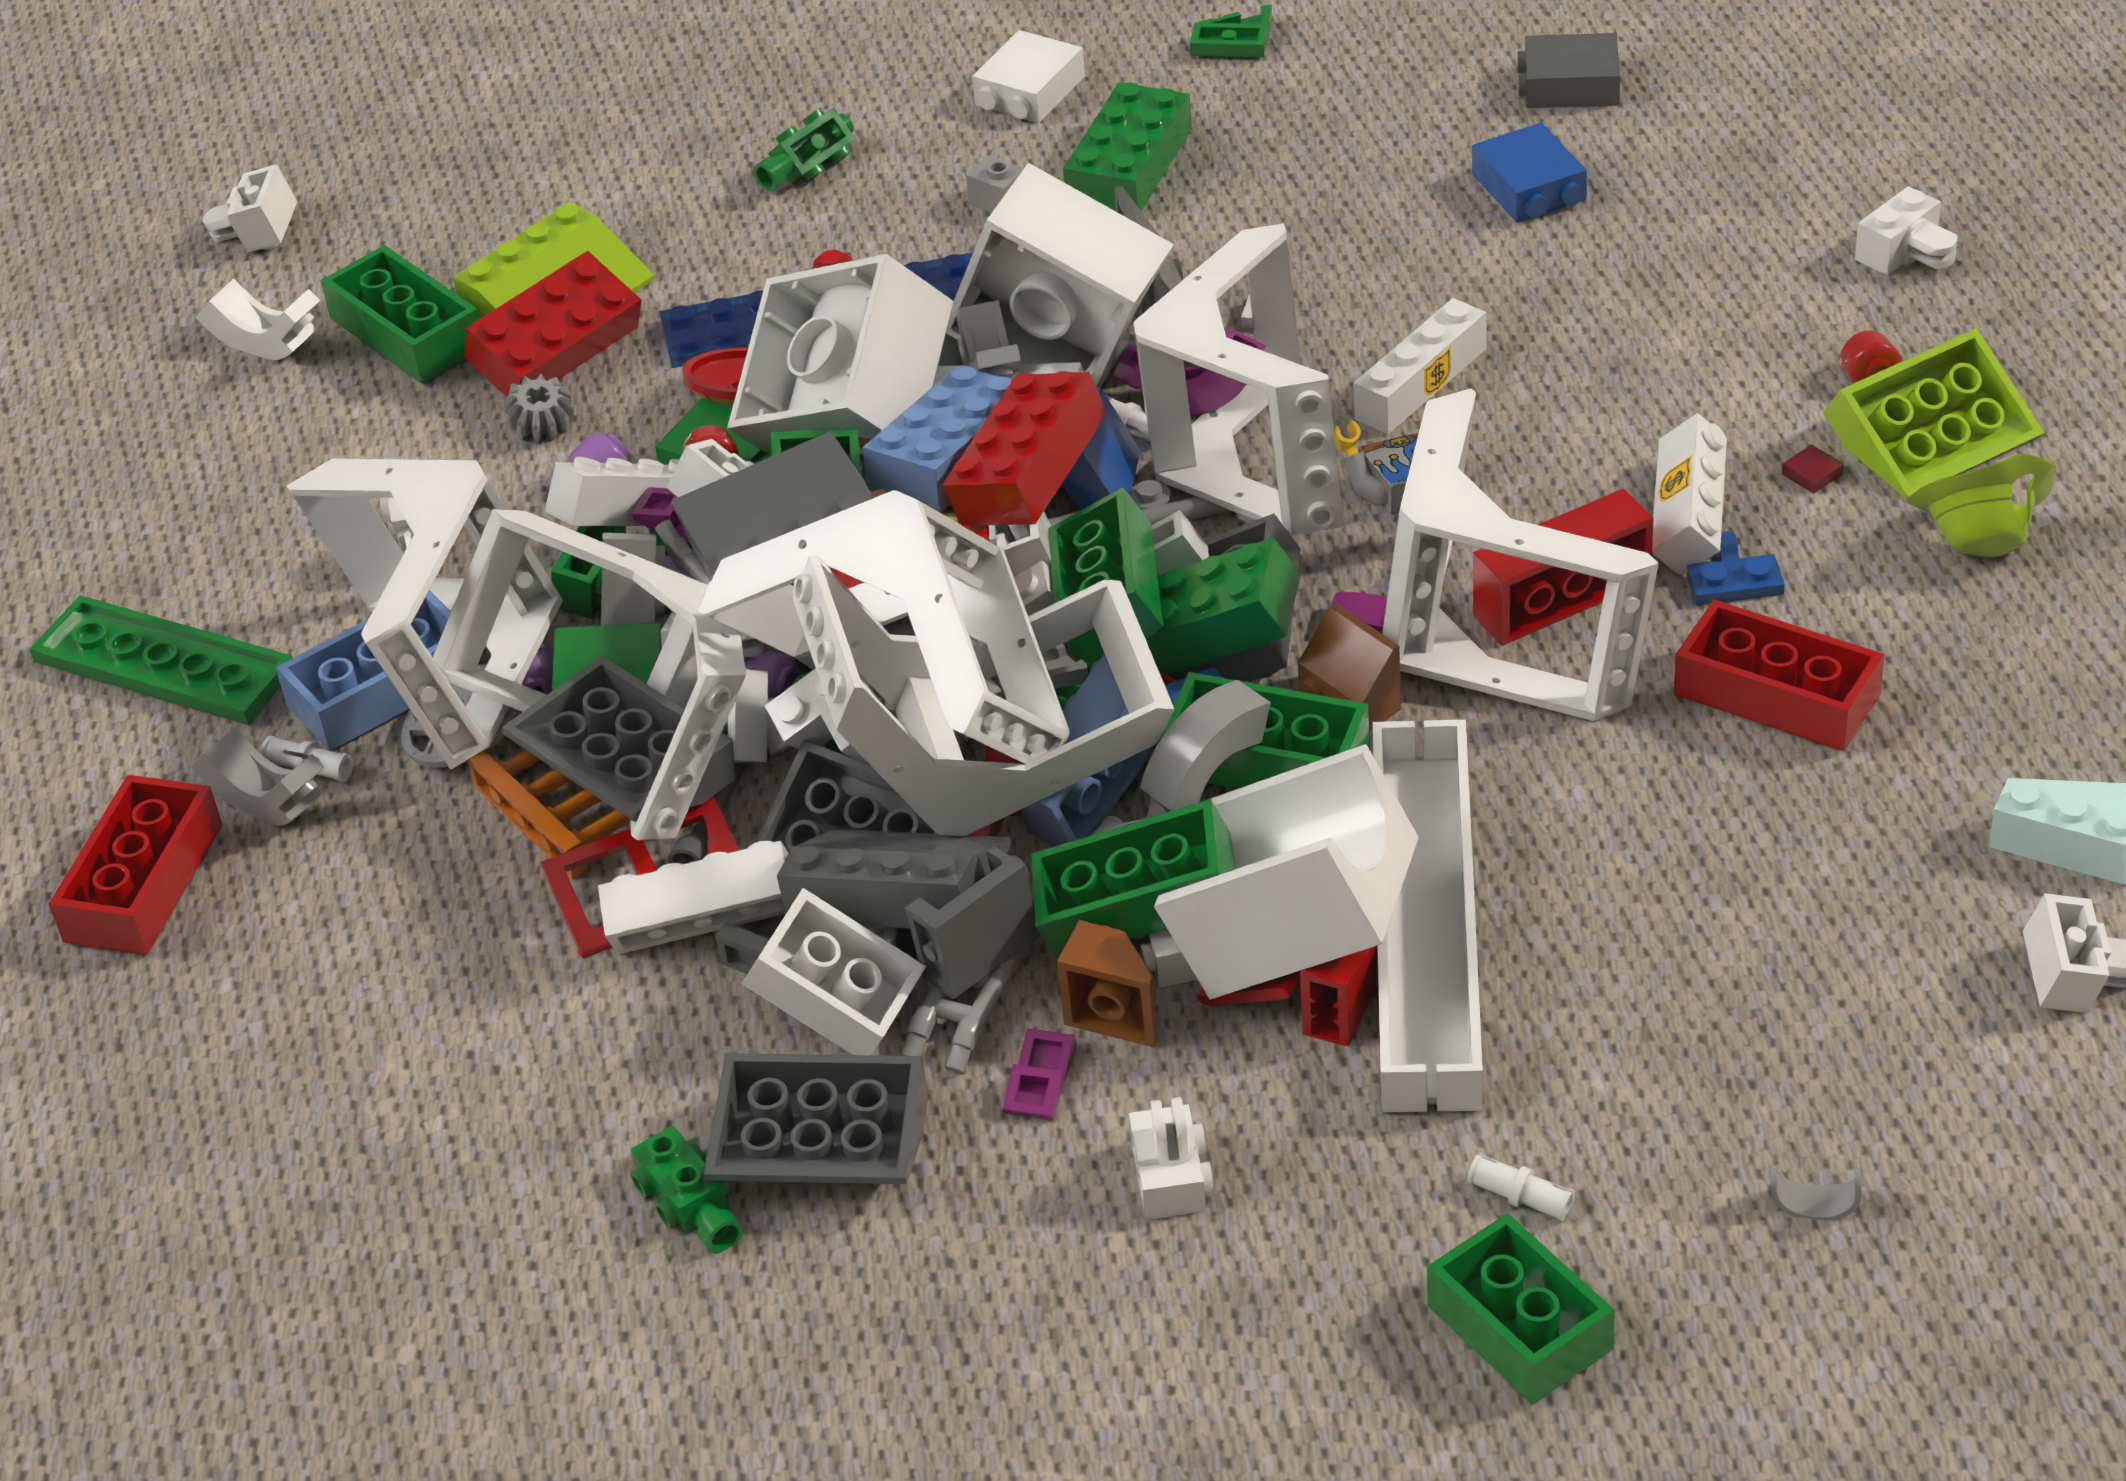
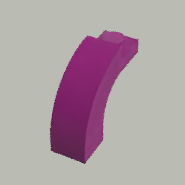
M1231 328L1225 334L1229 339L1264 351L1266 345ZM1129 344L1113 375L1123 379L1132 388L1142 389L1137 348ZM1198 365L1184 367L1190 415L1207 413L1226 405L1247 385Z

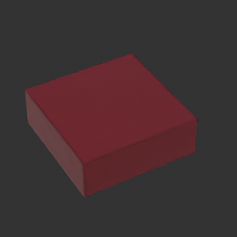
M1812 444L1782 464L1783 476L1813 494L1843 475L1844 463Z

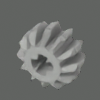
M541 373L537 380H530L524 376L522 385L511 384L509 395L505 397L504 411L507 414V424L510 430L517 431L521 440L533 435L537 444L542 435L547 434L549 438L555 440L557 431L567 432L570 425L569 421L573 420L575 413L568 386H561L557 377L546 381Z

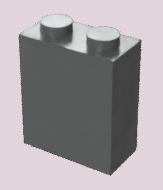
M1617 33L1525 36V51L1517 52V67L1519 74V96H1526L1527 108L1619 106L1620 69Z

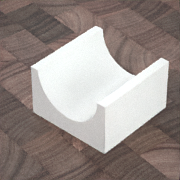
M1028 163L986 220L954 299L946 334L961 341L956 319L958 308L999 300L1009 345L1017 344L1021 359L1020 364L1081 362L1084 372L1090 373L1095 386L1101 387L1125 351L1128 342L1122 338L1174 244Z
M887 254L767 278L727 429L767 454L770 453L771 432L858 428L859 437L872 440L932 388L953 300Z
M1365 744L1211 798L1231 834L1235 870L1159 895L1154 905V908L1209 999H1213L1382 944L1419 836L1368 746Z

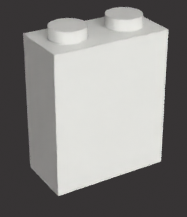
M1018 30L972 76L975 105L986 110H994L1012 115L1017 119H1026L1040 123L1085 77L1083 47Z

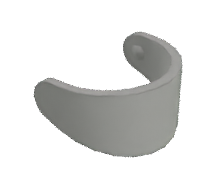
M1771 1166V1195L1777 1206L1793 1217L1831 1221L1839 1220L1854 1212L1861 1202L1863 1171L1862 1168H1855V1177L1849 1182L1820 1186L1802 1184L1786 1179L1780 1175L1777 1166Z

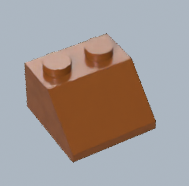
M1335 603L1327 610L1298 661V691L1368 704L1369 731L1373 729L1372 722H1384L1401 710L1400 646Z
M1079 920L1057 960L1064 1025L1155 1048L1158 1042L1152 975L1125 931Z

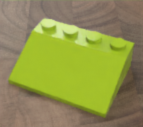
M569 201L536 224L529 226L516 237L500 245L493 252L471 264L468 268L454 276L453 279L457 295L476 307L481 319L587 250L634 293L654 280L655 275L596 215Z
M1977 328L1841 389L1822 412L1843 446L1906 499L1929 483L1944 477L1959 475L2030 442L2045 433Z

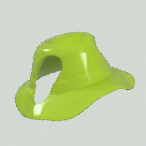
M2014 454L2003 461L1993 463L1981 469L1956 476L1944 477L1929 483L1914 492L1905 502L1929 512L1934 522L1938 524L1948 544L1956 552L1980 558L2000 557L2015 551L2026 543L2034 507L2042 503L2050 494L2057 466L2037 456ZM2034 474L2027 486V504H2014L2011 500L2013 483L2022 475Z

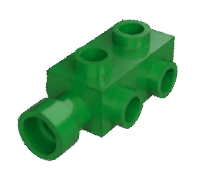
M820 107L802 120L806 126L798 131L793 125L775 138L779 144L768 153L769 157L754 166V174L759 184L764 189L773 191L784 184L786 180L793 183L803 177L805 182H808L825 170L821 165L823 162L829 159L832 164H835L838 160L852 152L848 145L856 139L852 134L854 127L850 118L843 113L838 114L835 108L824 113Z
M673 1125L630 1149L635 1165V1170L630 1172L631 1179L644 1199L652 1194L658 1199L654 1202L660 1219L668 1229L678 1225L685 1235L698 1229L697 1235L713 1254H719L740 1241L743 1227L729 1211L726 1199L731 1194L727 1181L705 1180L706 1159L694 1139L691 1138L686 1141Z

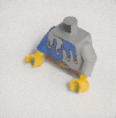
M1353 420L1347 425L1348 434L1351 439L1344 438L1340 433L1339 427L1336 426L1334 429L1336 449L1345 452L1346 458L1343 459L1354 491L1357 495L1377 505H1383L1390 515L1399 514L1419 432L1359 446L1358 453L1355 444L1361 434L1359 425Z

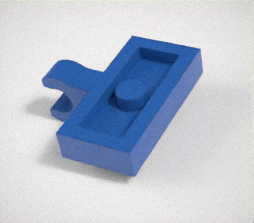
M1733 530L1721 532L1720 551L1715 554L1717 561L1687 565L1686 577L1696 605L1711 604L1713 599L1728 602L1784 594L1785 584L1775 554L1739 558L1737 539Z

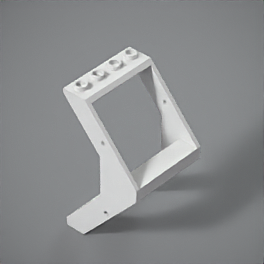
M1284 223L1242 230L1133 322L1155 479L1253 520H1258L1274 513L1290 535L1344 527L1329 378L1325 373L1300 365L1287 235ZM1246 274L1248 276L1254 337L1256 341L1266 345L1264 351L1226 337L1217 299ZM1183 360L1247 385L1229 403L1216 410L1204 413L1191 424ZM1268 404L1278 490L1242 475L1233 438L1237 432Z
M1467 389L1428 400L1399 511L1382 632L1384 636L1400 646V671L1591 721L1610 716L1631 706L1659 563L1646 552L1511 519L1464 474L1476 392L1472 389ZM1453 541L1607 579L1588 683L1488 657L1439 608L1442 586Z
M332 458L288 484L289 491L369 611L372 612L361 632L366 645L449 768H455L490 747L509 706L473 692L465 707L411 625L429 590L452 611L464 578H442L436 576L462 527H465L475 545L478 546L492 509L507 510L477 460ZM367 497H389L395 499L414 534L404 553ZM528 543L486 643L492 656L485 670L519 684L522 683L563 601Z
M896 490L722 559L712 581L709 582L704 590L703 600L698 612L800 659L810 655L811 652L793 601L794 586L790 584L794 583L798 574H802L809 555L819 556L829 568L836 569L865 582L849 588V590L882 626L909 616L949 728L1025 764L1064 745L1070 735L1067 722L1004 550L919 500ZM970 637L987 644L1007 701L989 692ZM1026 641L1025 646L1021 647L1022 643Z
M492 509L433 659L449 683L524 712L545 697L546 694L481 669L477 665L528 539L531 538L632 579L676 613L647 685L685 710L638 820L634 822L630 819L631 835L637 840L676 838L746 677L740 631L698 612L707 584L527 511Z
M809 555L802 574H798L795 578L793 601L836 730L938 835L966 836L1158 744L1173 714V704L1122 582L1103 580L1028 616L1041 654L1094 628L1129 714L1045 753L1026 764L964 760L954 731L947 725L916 636L889 634L819 556ZM971 640L985 681L998 675L987 644L979 640ZM1026 641L1022 643L1021 647L1025 646ZM859 673L895 710L898 720L861 682Z

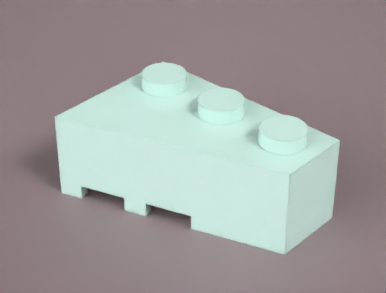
M2008 778L1993 811L1989 847L2126 885V783Z

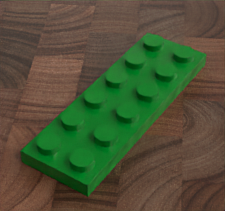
M81 595L30 648L33 661L247 725L281 687L275 667L293 658L289 654Z

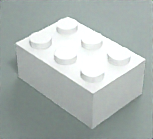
M802 888L741 984L850 1054L871 1055L889 1029L926 966Z

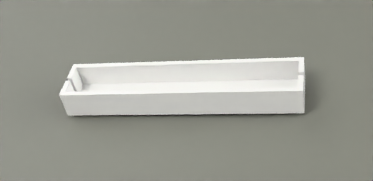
M1466 719L1424 721V760L1415 761L1414 721L1372 722L1373 757L1419 836L1382 944L1378 945L1382 1112H1427V1104H1437V1112L1483 1111V1066Z

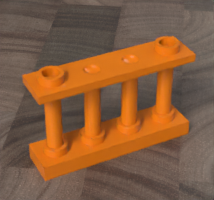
M526 749L505 761L501 759L495 761L485 750L467 760L474 786L549 858L605 838L630 823L628 817L614 810L579 832L575 829L569 831L563 823L602 800L585 789L554 808L551 806L544 807L538 800L570 782L571 779L554 769L530 784L525 782L520 784L513 777L541 761V759ZM587 864L566 873L572 880H575L588 872Z

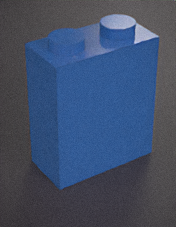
M1542 122L1472 145V175L1516 223L1530 218H1538L1545 213L1566 206H1574L1586 200V168Z
M1101 387L1096 388L1108 413L1062 483L1079 511L1122 487L1130 495L1141 452Z

